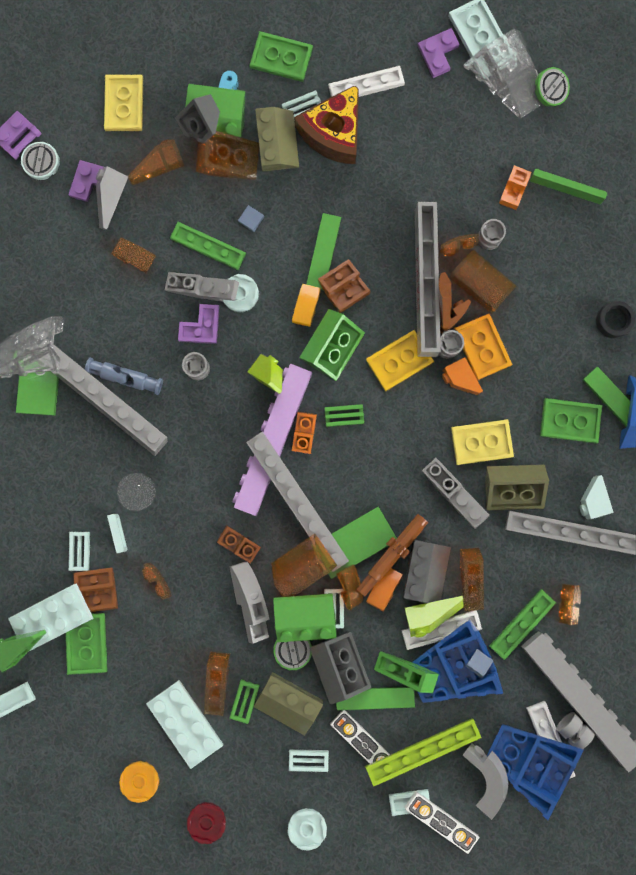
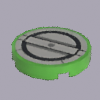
M556 67L547 68L538 74L535 80L537 89L535 93L539 101L548 107L562 104L567 99L570 88L566 74Z
M276 640L274 657L277 663L288 670H298L304 667L312 655L310 647H312L310 640L278 642Z

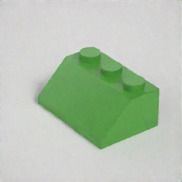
M188 84L186 106L194 98L211 94L220 111L215 134L241 137L245 121V91Z
M328 309L299 358L337 381L365 332L344 314Z
M333 593L274 598L275 630L278 642L336 638Z

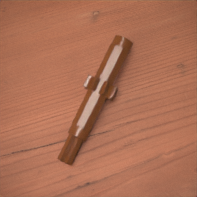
M417 514L397 539L392 537L386 543L389 548L357 587V590L362 595L366 596L400 557L405 559L410 553L407 548L428 524L421 515Z

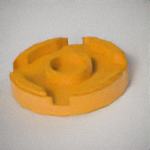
M133 762L124 769L120 776V790L132 802H145L158 789V773L147 762Z

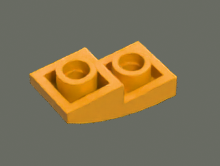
M302 284L292 323L311 326L321 288Z

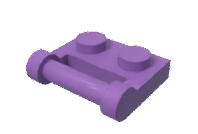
M16 111L0 127V146L17 160L20 157L19 154L31 141L42 133L22 114ZM29 129L30 132L12 149L11 146Z

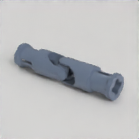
M91 357L88 358L85 365V370L89 374L92 373L100 376L102 379L119 382L122 385L142 391L144 389L154 392L155 395H159L163 385V379L151 378L145 373L121 368L108 362L94 361ZM130 376L133 378V382L128 381Z

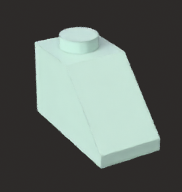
M602 475L592 478L581 499L580 511L586 519H593L613 513Z

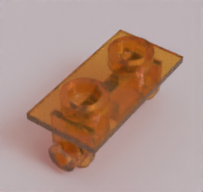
M562 584L559 623L577 625L580 607H574V603L580 604L582 592L580 586Z

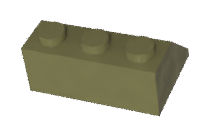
M278 107L255 109L262 171L299 168L293 111Z
M545 465L487 466L485 477L486 509H544L549 485Z
M272 672L254 708L305 736L323 706V700Z

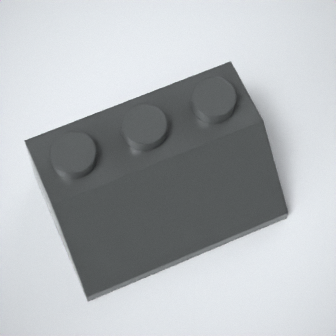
M419 540L412 542L402 593L403 598L426 603L441 600L451 547Z
M351 632L310 647L330 704L347 700L372 688Z

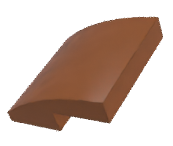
M349 259L318 278L319 284L339 313H342L370 294V289L359 277L360 273Z
M445 272L441 273L439 278V308L442 328L450 327V314H452L451 281Z
M112 567L74 573V584L77 583L90 612L118 609Z

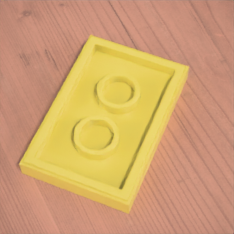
M105 75V131H142L143 75Z
M508 419L451 427L456 465L514 457Z

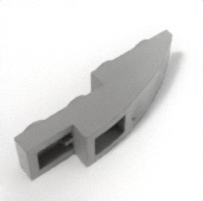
M168 272L165 291L201 299L235 301L239 282L229 279L207 278L196 274Z
M437 458L422 470L438 491L474 529L489 517V514Z
M247 561L230 566L236 602L242 607L249 643L253 644L269 638L266 625L269 615L261 588L252 568Z

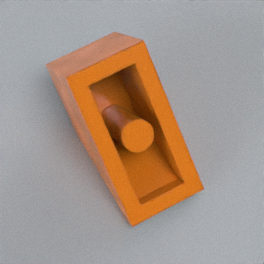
M465 357L443 369L442 377L445 383L450 384L451 387L475 395L483 392Z

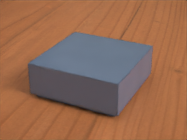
M248 205L238 219V222L252 232H255L264 215Z
M477 649L466 667L483 678L493 660Z

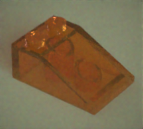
M216 131L206 143L198 142L196 172L218 177L255 180L259 143Z

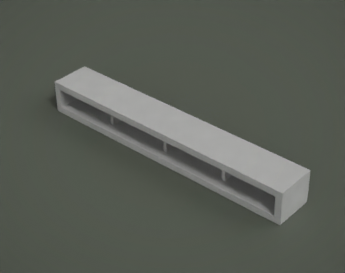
M418 202L414 210L418 357H437L441 352L437 202Z
M49 340L35 353L37 360L154 456L165 446L167 436Z
M538 631L521 647L586 725L595 733L618 763L629 773L636 767V739L633 741L629 737L630 731L623 724L620 726L617 723L618 717L611 709L607 711L603 706L604 700L598 694L594 695L591 692L592 686L587 680L580 679L577 675L579 673L577 668L572 663L568 664L564 660L566 655L559 648L555 649L553 647V640L547 633L542 634Z

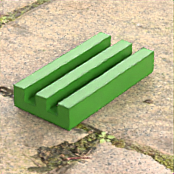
M363 404L325 407L326 427L364 424ZM359 409V412L329 415V411ZM360 416V420L330 422L329 420Z
M241 679L230 719L246 724L249 723L260 685ZM247 686L239 715L236 716L235 712L242 688ZM253 688L254 692L247 716L242 718L250 689Z

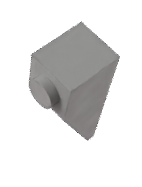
M108 166L99 169L96 175V180H98L96 192L99 228L107 230L128 179V176Z

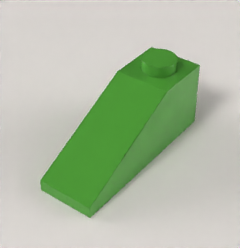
M40 630L11 636L5 640L1 638L0 671L4 672L15 666L47 632Z
M382 651L379 653L374 668L375 671L420 693H433L439 676L438 673Z

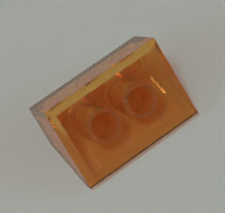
M472 250L462 260L449 277V279L491 314L494 313L516 287L512 281L475 250Z
M315 533L271 563L274 586L282 597H292L327 575L337 566Z

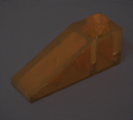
M168 139L162 141L128 175L132 186L184 166L175 140Z
M479 548L460 549L464 611L484 610V560Z
M210 652L206 671L204 714L224 715L230 654Z

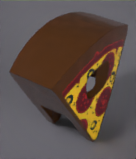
M352 86L294 117L295 128L302 139L320 155L336 162L356 164L358 87Z

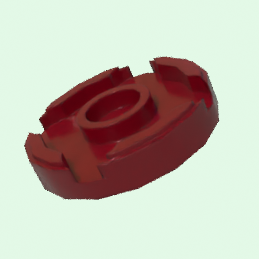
M204 802L198 804L191 810L187 818V830L193 840L200 844H211L222 837L226 828L224 812L213 803Z

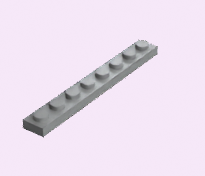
M263 431L247 441V445L332 572L346 564L349 560Z
M508 511L505 530L636 555V535Z

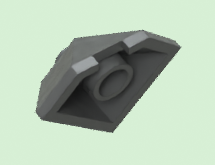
M209 94L194 98L175 119L185 136L189 138L194 137L198 142L206 143L216 133L220 111L212 95Z

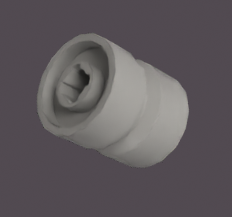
M497 219L487 220L477 235L479 245L486 250L497 248L506 234L504 224Z
M455 330L444 332L440 336L441 352L438 355L446 359L456 356L464 347L462 334Z
M189 353L182 361L183 371L193 380H202L210 372L209 362L200 353Z
M575 712L567 714L556 727V730L565 739L568 738V743L571 746L581 749L588 746L595 736V733L586 724H583V720Z

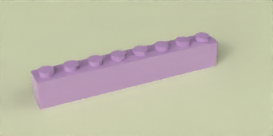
M290 364L289 368L285 367L282 376L284 379L282 392L280 394L275 392V396H277L275 404H270L268 409L269 419L268 421L264 420L261 431H263L279 457L312 376L311 371ZM254 455V457L250 456L246 467H249L247 475L243 474L239 485H242L241 490L235 493L232 503H235L234 508L257 516L271 479Z

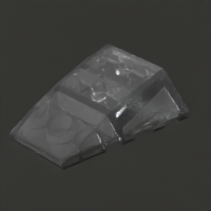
M513 29L485 45L463 65L467 70H472L480 82L486 83L494 95L500 96L503 99L502 102L519 118L543 105L535 93V90H537L535 80L538 72L519 30Z
M51 316L35 322L1 341L0 378L12 377L13 374L27 376L28 373L34 372L37 375L45 374L46 371H51L53 374L59 373L60 358L54 351L53 345L54 334L63 332V317Z

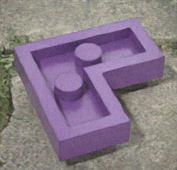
M452 28L418 43V48L433 78L450 71V66L444 54L459 47V42Z
M80 160L69 196L88 202L93 185H96L98 181L96 180V175L99 169H103V166Z
M200 304L198 323L179 322L178 341L217 344L219 305Z

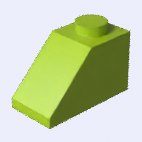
M260 354L248 370V373L260 383L280 394L282 392L283 369L277 365L279 361L271 355L266 357Z

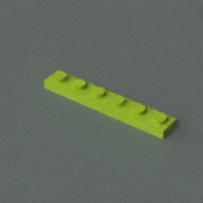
M471 718L366 765L365 768L372 785L376 786L481 738L474 719Z

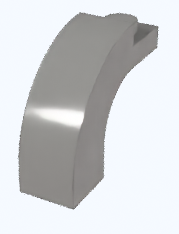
M471 744L463 756L482 772L486 780V792L476 806L492 820L500 810L507 795V773L502 762L493 751L487 757L479 746Z

